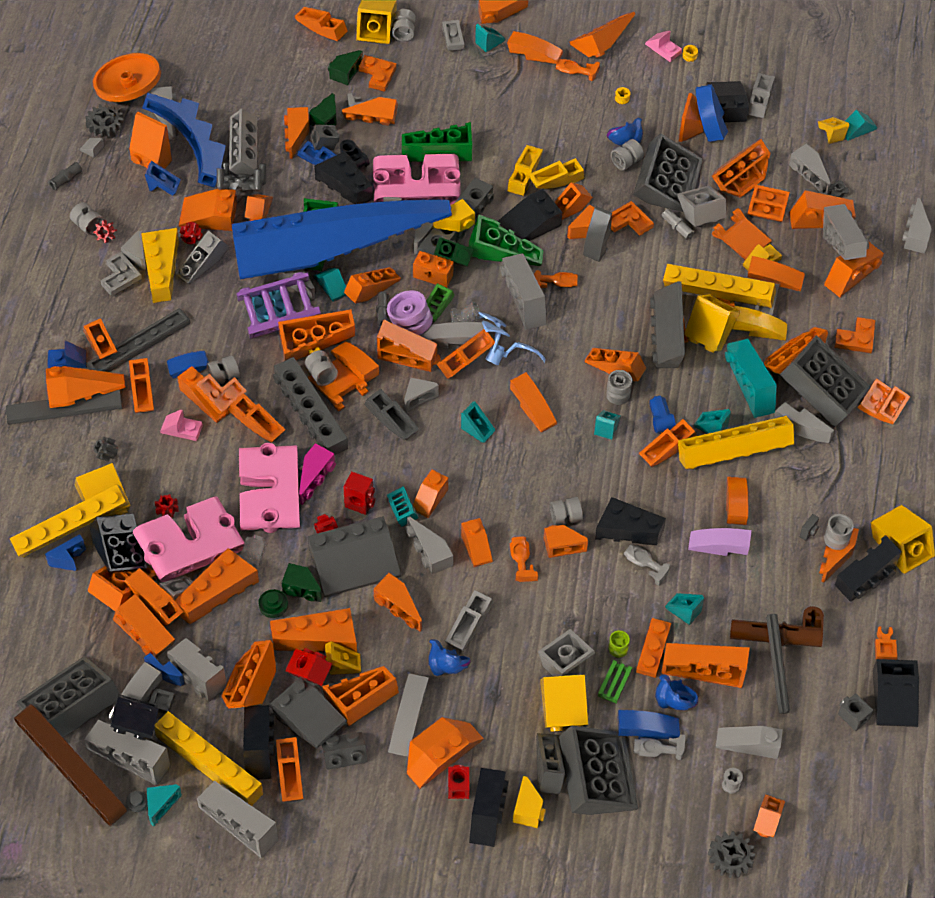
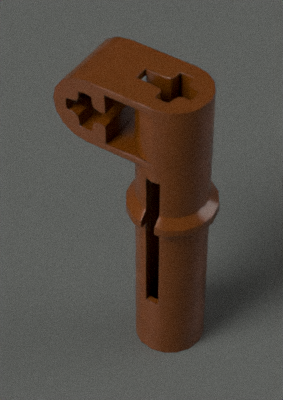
M815 606L806 608L803 613L802 625H790L782 621V624H779L781 646L789 644L822 647L823 611ZM732 619L730 639L769 643L767 622ZM811 621L814 622V627L810 626Z

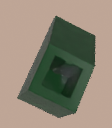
M331 93L320 104L310 110V125L313 127L315 125H337L335 94Z
M439 237L434 255L454 261L455 264L461 266H468L473 249Z
M289 563L282 580V592L291 597L298 596L308 601L321 602V588L309 568Z

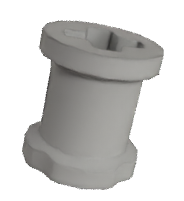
M729 768L725 771L722 788L725 792L734 794L739 791L743 779L742 772L739 769Z

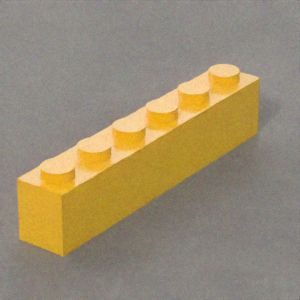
M667 264L663 278L665 287L681 281L683 292L699 295L709 294L715 298L772 308L776 294L775 283Z
M787 416L678 440L679 460L685 469H694L697 466L711 465L715 462L732 460L740 456H750L753 453L767 452L775 448H785L788 445L794 444L793 423Z
M115 485L11 537L10 540L17 555L25 557L93 523L96 517L107 516L125 507L129 502L121 486Z
M169 711L155 724L156 737L212 781H216L220 785L224 784L230 792L251 806L263 795L261 782Z

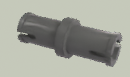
M74 162L68 168L62 169L57 176L48 181L49 186L56 190L65 182L69 183L72 177L82 172L79 163Z
M385 291L377 294L378 305L376 306V312L378 313L379 326L382 325L383 320L389 322V315L387 313L389 294Z

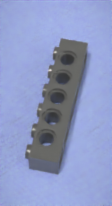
M474 178L455 203L463 199L475 212L476 219L478 215H482L486 205L493 201V186ZM433 228L419 245L418 253L423 251L434 255L439 237L457 243L459 239L464 237L467 229L456 232Z
M290 358L275 365L273 379L277 385L280 384L282 387L281 390L284 397L290 399L292 409L299 413L301 423L308 427L310 437L312 439L315 438L318 445L331 451L334 455L347 450L348 438L295 358Z

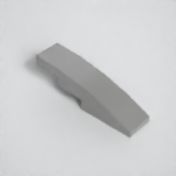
M482 322L432 324L427 331L419 336L437 343V347L448 348V344H464L483 330L484 327Z
M408 674L388 753L408 757L410 741L415 738L418 720L421 716L429 681L428 677Z

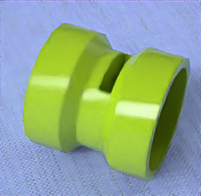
M617 630L610 635L608 650L612 656L621 658L628 653L630 638L626 632Z

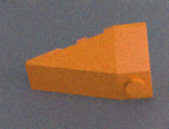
M635 12L624 14L603 26L593 29L588 34L577 37L570 41V45L587 57L595 55L597 58L604 55L605 51L611 48L635 16Z
M67 366L47 368L46 384L49 407L70 406L75 404V400L81 398L88 400L92 399V395L97 393L107 394L125 388L124 374Z

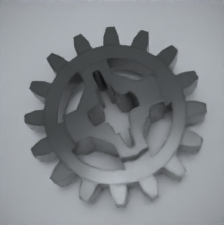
M99 104V108L92 107L93 111H88V116H85L86 126L89 128L90 133L94 132L95 136L101 134V137H104L107 134L110 137L112 132L117 134V130H121V125H124L123 113H120L119 108L115 109V105L108 107V104H105V107H102Z
M732 831L731 835L728 836L726 832H723L722 838L716 835L715 841H711V849L708 851V855L711 856L709 863H715L713 869L714 871L720 869L721 876L726 872L729 878L732 877L733 873L740 877L741 871L747 874L748 867L752 868L754 862L752 860L755 859V853H752L754 845L748 846L750 839L743 840L742 833L739 836H735V832Z

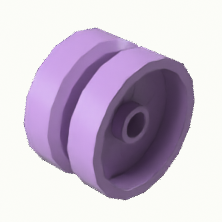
M418 291L401 292L394 296L387 305V313L391 322L417 335L423 334L432 324L433 317L426 299Z

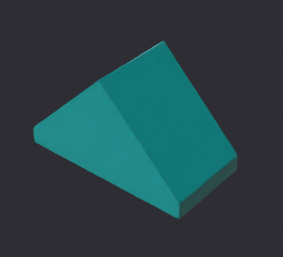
M477 23L475 43L485 52L506 40L496 29Z
M855 110L845 120L849 123L845 136L847 141L877 129L871 118L858 110Z
M328 268L314 275V278L333 302L346 296L344 293L346 285L338 268Z
M475 401L461 413V429L480 442L484 443L496 431Z
M724 409L702 412L694 427L706 434L726 430L729 425L731 411Z
M603 410L596 417L594 435L612 440L621 415Z
M676 593L665 607L690 625L702 612L704 597L697 594Z
M179 785L147 788L148 816L152 826H155L182 796Z

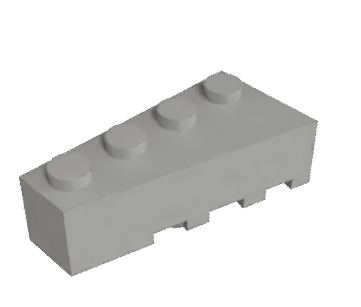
M846 205L824 207L823 238L827 239L829 244H833V249L838 250V254L844 260L866 257L867 249H869L868 239L864 237L862 229H859L857 221L853 219L852 213L847 209Z
M524 254L502 258L503 266H500L502 276H505L507 287L510 289L525 330L546 325L545 295Z
M98 720L84 739L87 749L157 786L170 768L167 748L147 739L146 741L134 737V734L126 732V734L114 732V728L110 727L111 723Z
M214 781L197 798L198 807L260 858L278 841L276 822L230 792L224 784L220 785Z

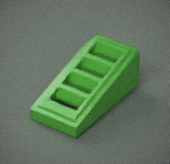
M438 283L426 301L430 311L434 312L432 316L433 322L439 318L455 296L452 290ZM431 305H434V306H436V307H438V308H437V310H436V309H434V308H432V307H430V306H431Z

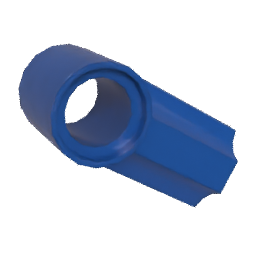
M655 396L649 400L655 433L664 432L667 428L671 430L676 425L673 414H670L665 397Z

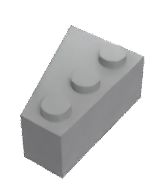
M185 638L167 652L168 660L183 674L184 682L191 684L196 694L200 698L204 697L209 702L223 691L227 685L225 669L222 665L216 667L211 663L213 658L210 656L205 658L201 654L202 650Z

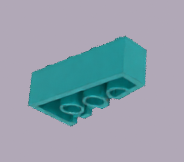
M749 339L728 343L727 352H725L726 361L733 370L753 417L757 418L775 413L777 384Z

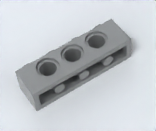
M242 108L230 117L229 170L237 175L248 174L251 176L254 174V169H257V117Z

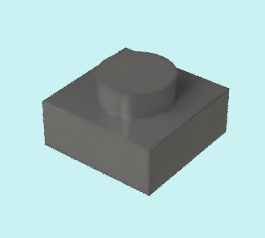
M812 514L802 526L800 538L806 541L810 535L814 536L819 529L817 525L819 521L818 516Z
M155 688L149 703L158 705V712L166 714L167 711L170 712L175 699V693Z

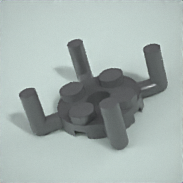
M222 162V168H217V188L219 190L242 188V190L260 191L262 185L266 184V163H260L259 169H254V176L250 177L248 174H238V177L235 178L229 175V162Z

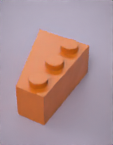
M805 190L789 212L792 229L823 228L824 207L841 204L846 205L847 209L851 211L853 219H855L853 200Z
M869 242L866 257L844 260L841 256L836 257L824 286L838 297H842L873 270L880 267L884 253Z
M383 320L377 335V356L380 360L431 372L437 357V343Z
M136 594L116 609L113 621L142 647L146 655L151 653L157 658L173 645L174 637Z
M385 666L361 673L359 677L347 680V678L343 679L341 683L332 686H322L325 699L346 719L348 726L399 693L396 678Z

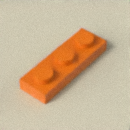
M655 618L651 619L636 673L656 678L671 623Z

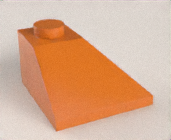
M693 93L688 94L682 115L679 134L680 142L701 134L704 129L699 114L697 98Z

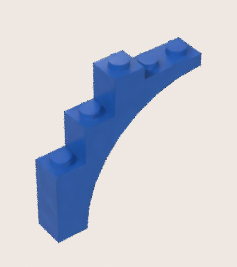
M147 92L142 109L164 118L183 134L192 147L197 159L198 183L215 188L217 168H221L226 145L209 140L212 124L196 119L199 103L184 98L179 103Z

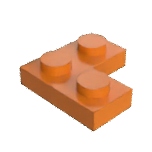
M364 55L359 65L360 72L372 75L369 81V88L384 92L397 68V63Z
M632 201L612 212L611 230L614 233L629 225L640 236L654 227V223Z
M857 317L855 331L837 329L834 348L872 353L875 320Z
M210 374L194 386L219 415L238 397L247 392L235 377L221 387Z

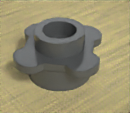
M838 180L830 185L829 190H831L832 196L842 198L844 194L849 192V189L844 186L843 181Z

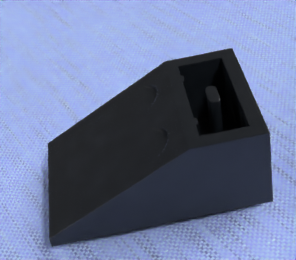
M134 514L96 517L89 527L93 544L109 573L137 570L139 568L147 569L143 549L133 534V530L137 527Z
M876 659L872 670L876 725L918 727V660Z
M118 694L111 715L110 727L114 728V732L126 734V732L133 733L134 737L140 740L152 739L159 707L155 704Z

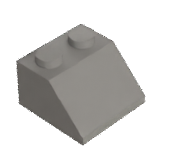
M710 185L678 193V199L686 220L693 226H702L705 223L718 222L720 219L726 218V198Z
M569 629L539 650L538 653L543 667L553 677L564 676L595 654V651Z

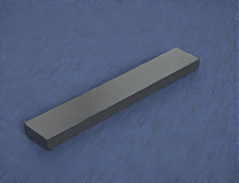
M178 308L116 345V353L101 360L99 357H96L87 362V367L89 370L110 372L190 324V319Z
M120 390L107 394L97 393L92 395V399L85 400V398L75 400L73 405L56 408L49 407V399L6 405L7 423L9 425L122 409Z

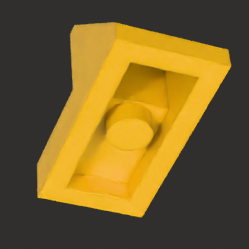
M832 117L818 121V126L827 132L828 143L832 144L845 139L849 123Z
M758 244L742 266L749 271L752 256L778 262L781 260L782 255L771 244L764 248Z
M331 641L325 644L326 661L332 663L330 674L361 672L360 653Z

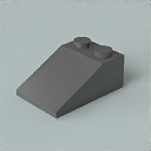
M301 677L270 703L276 719L316 749L347 722L315 687Z

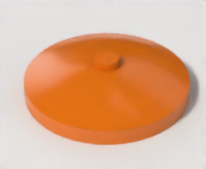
M144 53L126 54L104 64L96 72L93 78V86L96 94L103 100L109 102L129 101L146 94L154 88L160 80L161 69L158 61L151 55Z

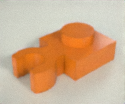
M878 627L877 637L879 639L875 640L876 659L897 660L896 640L891 639L893 628L889 627L888 634H884L881 630L882 628Z

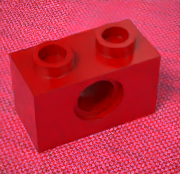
M351 471L343 486L345 508L366 515L368 510L373 508L376 498H374L375 488L373 487V479Z
M304 648L303 651L295 649L285 671L298 678L301 677L306 681L322 686L332 663L326 661L327 656L319 652H313L307 648Z

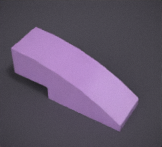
M713 528L691 531L688 550L727 556L728 552L748 555L752 530Z

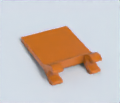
M739 208L732 212L734 215L731 216V220L735 222L732 227L725 231L723 226L718 223L714 226V231L712 232L715 238L723 240L745 260L758 244L764 248L772 242L769 237L744 216Z
M337 358L332 363L338 370V375L331 384L320 386L312 375L308 379L331 401L335 409L340 411L345 408L342 404L344 401L342 397L355 388L362 396L369 391L365 388L368 384L364 380L359 379Z

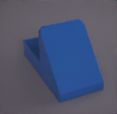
M151 161L145 173L150 191H153L158 186L172 196L176 193L181 179Z
M65 341V349L48 350V368L54 366L86 368L87 352L83 348Z
M79 534L45 553L48 565L50 567L76 571L73 557L81 555L86 550L84 540Z

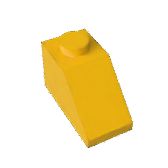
M461 199L450 205L452 216L433 222V227L461 232L475 224V212Z
M523 776L513 814V823L538 828L539 821H544L546 809H543V799L529 778Z

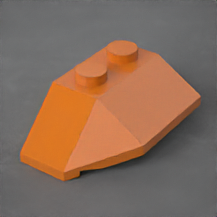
M759 139L713 173L712 178L721 191L740 198L754 188L755 184L757 185L765 179L768 159L771 153L762 139Z
M813 327L809 332L798 335L768 356L764 361L765 367L768 371L781 374L816 335L825 343L828 331Z
M271 640L254 642L251 645V649L235 664L221 696L228 709L263 704L276 673L274 647Z
M441 717L410 741L407 775L421 789L483 741L484 738L471 723Z

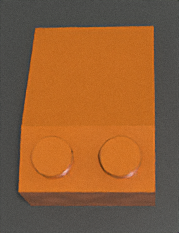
M137 112L129 148L131 161L146 168L153 161L165 169L172 161L167 125Z
M214 189L184 197L179 227L185 226L188 222H195L202 229L232 231L237 208L236 190Z
M106 566L92 574L88 592L116 612L119 606L134 595L124 580L136 570L109 573ZM153 568L141 569L152 580L155 581L158 578Z

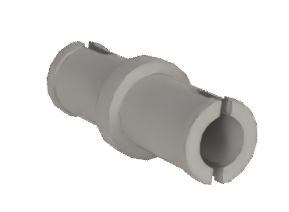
M670 208L663 212L662 218L672 225V229L674 231L677 230L686 240L694 235V231L684 223L682 218L676 216Z

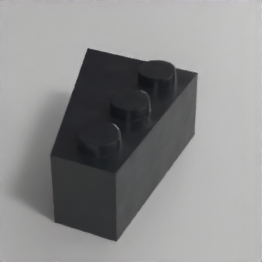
M345 151L314 166L315 180L318 182L322 181L331 190H336L349 202L363 204L373 200L371 183Z
M611 497L596 527L595 540L606 538L614 539L613 541L616 542L626 540L636 544L657 546L664 531L666 518Z
M886 535L881 538L882 542L875 549L870 547L866 551L868 553L866 557L860 561L856 559L837 575L835 586L850 602L855 598L860 599L867 590L876 588L883 579H889L896 573L895 569L902 551Z
M269 705L244 707L243 755L245 771L257 780L271 779V756H274V743H271V741H274V728H271V726H274V713H270Z
M481 768L472 810L469 843L495 846L498 824H502L503 811H500V809L505 808L506 796H503V793L508 791L509 781L505 780L506 771Z

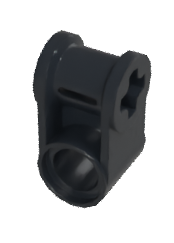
M343 140L341 142L340 153L345 151L358 169L363 166H369L370 162L367 155L360 150L354 141Z

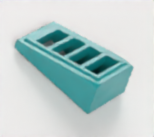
M404 486L387 494L394 515L401 527L408 524V517L414 520L419 518ZM403 494L402 496L393 500L394 497ZM402 499H405L403 502H401V503H399V504H397V505L395 504V503L401 501ZM408 509L410 510V511H408V512H406V513L400 515V514L403 513L404 511H406V510H408Z

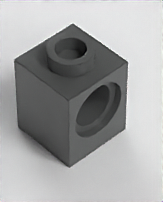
M334 125L314 126L310 136L314 149L321 150L323 146L329 150L335 149L336 144L339 142V133H337Z
M855 693L850 698L847 696L841 701L838 715L857 731L870 720L873 709ZM850 709H855V710H857L858 712H857V713L852 712Z

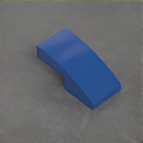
M307 141L298 151L297 156L311 164L317 165L336 156V154L324 146L321 150H315L313 144Z
M205 351L191 352L167 360L169 373L173 379L177 378L191 366L198 372L207 369V363H209Z
M151 653L144 657L146 663L161 672L164 681L178 686L184 685L183 674L170 661L163 666Z

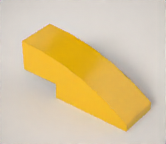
M526 145L509 179L508 192L522 196L525 195L531 183L529 174L536 171L543 149Z
M575 158L563 164L561 161L555 162L529 174V178L537 189L557 188L569 185L571 182L575 183L583 180L584 169Z
M734 306V308L741 312L732 329L749 331V336L786 341L787 323L758 310Z

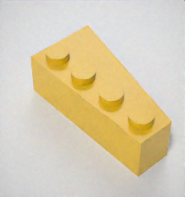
M177 228L141 233L153 303L170 301L172 299L175 264L179 246Z

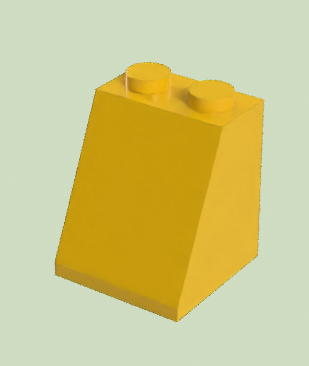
M361 0L357 13L356 40L390 44L394 14L397 10V0Z
M709 294L698 295L684 335L688 336V340L695 344H703L705 346L704 349L712 353L721 351L741 311Z
M113 463L78 476L75 479L74 485L82 501L115 485L121 486L126 496ZM130 503L107 516L127 514V510L131 507Z
M903 505L871 522L872 537L879 545L882 542L881 538L886 535L902 551L897 563V567L902 573L905 574L935 557L932 525Z
M585 675L543 677L540 679L545 728H550V732L563 731V727H583L588 725Z

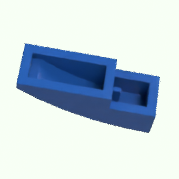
M712 84L696 87L699 114L708 142L724 140L728 133L722 118L724 111Z
M618 710V736H638V739L640 737L674 739L680 736L679 718L647 711Z

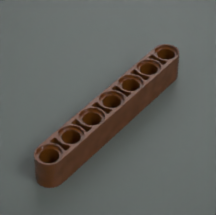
M32 704L28 705L14 717L15 722L109 826H112L127 813V809Z

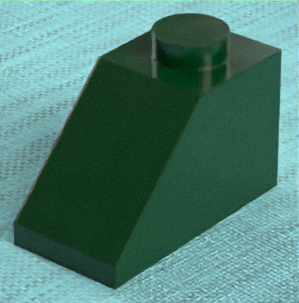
M358 50L336 56L328 66L330 79L349 85L359 70V65L363 59V51Z

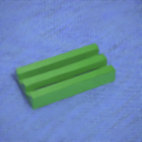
M613 660L598 692V697L617 704L632 672V667H625V664H617V661ZM618 669L607 694H604L614 670ZM622 671H623V672H625V675H624V677H623V679H622V681H621V684H620V686H619V688H618V690H617V692H616V694H615V697H612V696H611V695H612V692H613V690H614V688H615V686H616V684H617V682H618V679H619V677H620V675H621V673H622Z

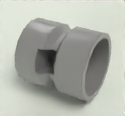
M400 9L395 12L392 35L395 39L409 41L413 38L416 20L414 12L408 9Z
M630 139L622 147L619 146L611 152V159L614 165L621 171L644 157L641 145L634 139Z
M86 202L77 204L70 213V220L90 236L94 235L93 232L97 229L95 224L100 223L102 225V220H104Z
M324 351L312 352L305 360L306 368L318 385L325 386L331 384L337 378L338 370Z
M233 355L222 358L221 362L215 360L207 363L208 373L219 385L224 384L227 379L230 381L234 377L236 379L240 378L239 369Z
M615 370L608 376L606 397L611 403L622 405L630 399L632 377L628 372Z
M578 497L567 498L565 502L562 500L550 502V514L554 525H566L567 521L576 523L583 520L582 508Z
M835 514L828 520L824 541L831 549L842 550L848 546L854 527L850 517L844 514Z

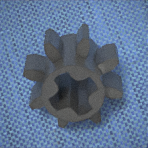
M103 437L102 440H97L94 445V452L97 453L96 458L109 461L110 458L113 459L118 453V446L114 444L116 440Z

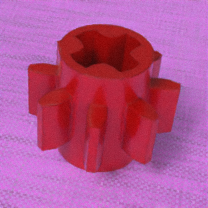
M102 220V225L100 223L95 224L97 229L93 233L98 236L97 240L104 239V243H107L109 238L115 239L113 234L117 229H114L112 226L113 222L107 224L106 220Z
M188 222L185 226H181L180 238L187 244H195L196 240H201L202 228L195 222Z
M171 494L160 495L159 501L154 502L157 515L165 516L168 514L174 518L175 512H179L177 498L173 499Z
M326 514L318 516V521L314 523L316 533L338 528L334 517H328Z

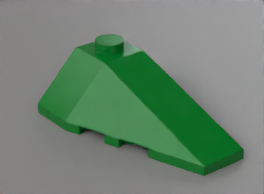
M482 215L477 216L468 245L469 248L473 249L471 256L483 260L502 262V258L523 253L528 264L535 266L542 265L543 250L530 241L515 236V232L511 229L509 231L504 229L498 221Z

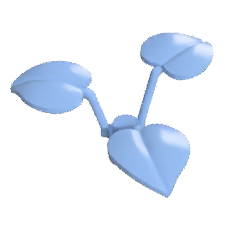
M478 312V318H486L495 323L493 325L490 322L482 321L486 332H495V343L485 358L487 361L499 365L502 357L506 358L514 348L518 347L535 352L545 363V357L537 349L524 343H514L504 352L505 348L499 345L498 342L501 334L510 337L506 331L500 328L501 325L504 327L507 325L496 317L484 312Z

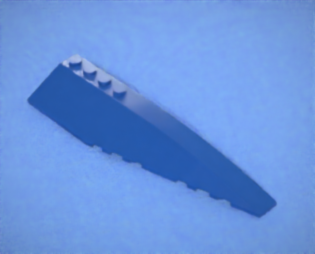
M403 200L363 203L232 224L240 279L305 269L319 265L318 262L327 260V262L334 259V256L343 253L347 255L353 249H363L385 241L391 235L396 234L398 236L404 234V231L410 228H420L426 222L431 224L452 216L450 201Z

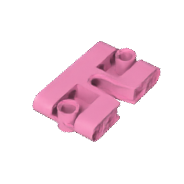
M425 154L422 165V178L420 180L412 178L407 155L375 157L373 159L374 202H383L384 197H399L401 201L449 200L450 205L454 204L461 195L459 157L455 154Z
M264 443L261 447L239 448L240 485L272 487L240 493L241 531L263 529L267 533H274L279 528H300L297 445L275 446L272 443Z
M212 497L186 507L187 514H184V519L193 540H188L185 537L181 528L168 514L141 524L133 530L136 540L145 553V561L152 565L160 582L172 580L212 564L227 548L237 554L246 547L234 525V517L226 512L218 497Z

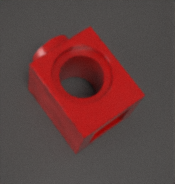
M463 765L448 767V799H469V767ZM455 779H462L463 782H461V783H456L454 780H455Z

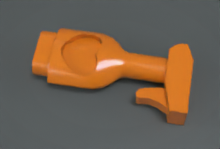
M559 59L555 69L568 74H584L589 76L588 79L590 81H593L600 69V62H595V64L587 63L586 68H584L575 61Z
M536 270L534 273L540 288H547V283L544 282H551L559 287L577 286L578 274L558 272L554 275H541L539 270Z
M524 536L513 537L510 543V552L512 559L518 564L515 580L519 582L538 581V572L534 571L532 564L530 565V570H526L525 562L530 556L529 542L526 541Z

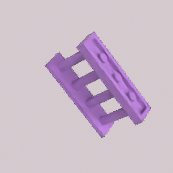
M303 272L293 274V277L252 289L249 287L243 288L237 293V300H244L251 324L250 327H247L250 339L279 331L278 322L321 315L319 306L314 308L311 305L304 282L309 281L308 272L304 274ZM293 285L298 286L305 307L304 311L298 313L294 311L287 291V287ZM280 290L287 312L286 316L281 318L276 316L269 292ZM259 295L263 297L269 316L268 321L263 323L258 321L251 299Z

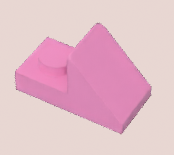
M671 31L657 33L646 41L645 45L671 62L682 53V48L670 41Z
M179 410L166 416L160 433L197 441L203 424L201 421L184 418L183 410Z

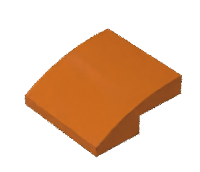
M755 184L747 215L782 222L790 192Z
M876 378L857 408L883 422L894 424L910 396L896 386L891 389Z

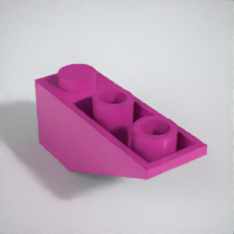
M316 443L304 456L299 490L301 505L312 497L316 487L322 485L328 472H332L336 465L334 453Z

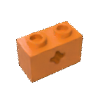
M419 251L413 263V278L435 285L438 283L447 288L453 277L454 261Z

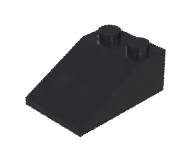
M741 81L706 83V85L712 84L724 111L722 117L724 123L747 122L749 104Z
M541 189L524 198L500 218L498 222L504 229L514 231V235L520 239L530 241L562 225V211L547 192Z

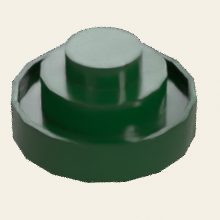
M267 590L258 600L260 612L268 618H278L288 608L287 597L280 590Z

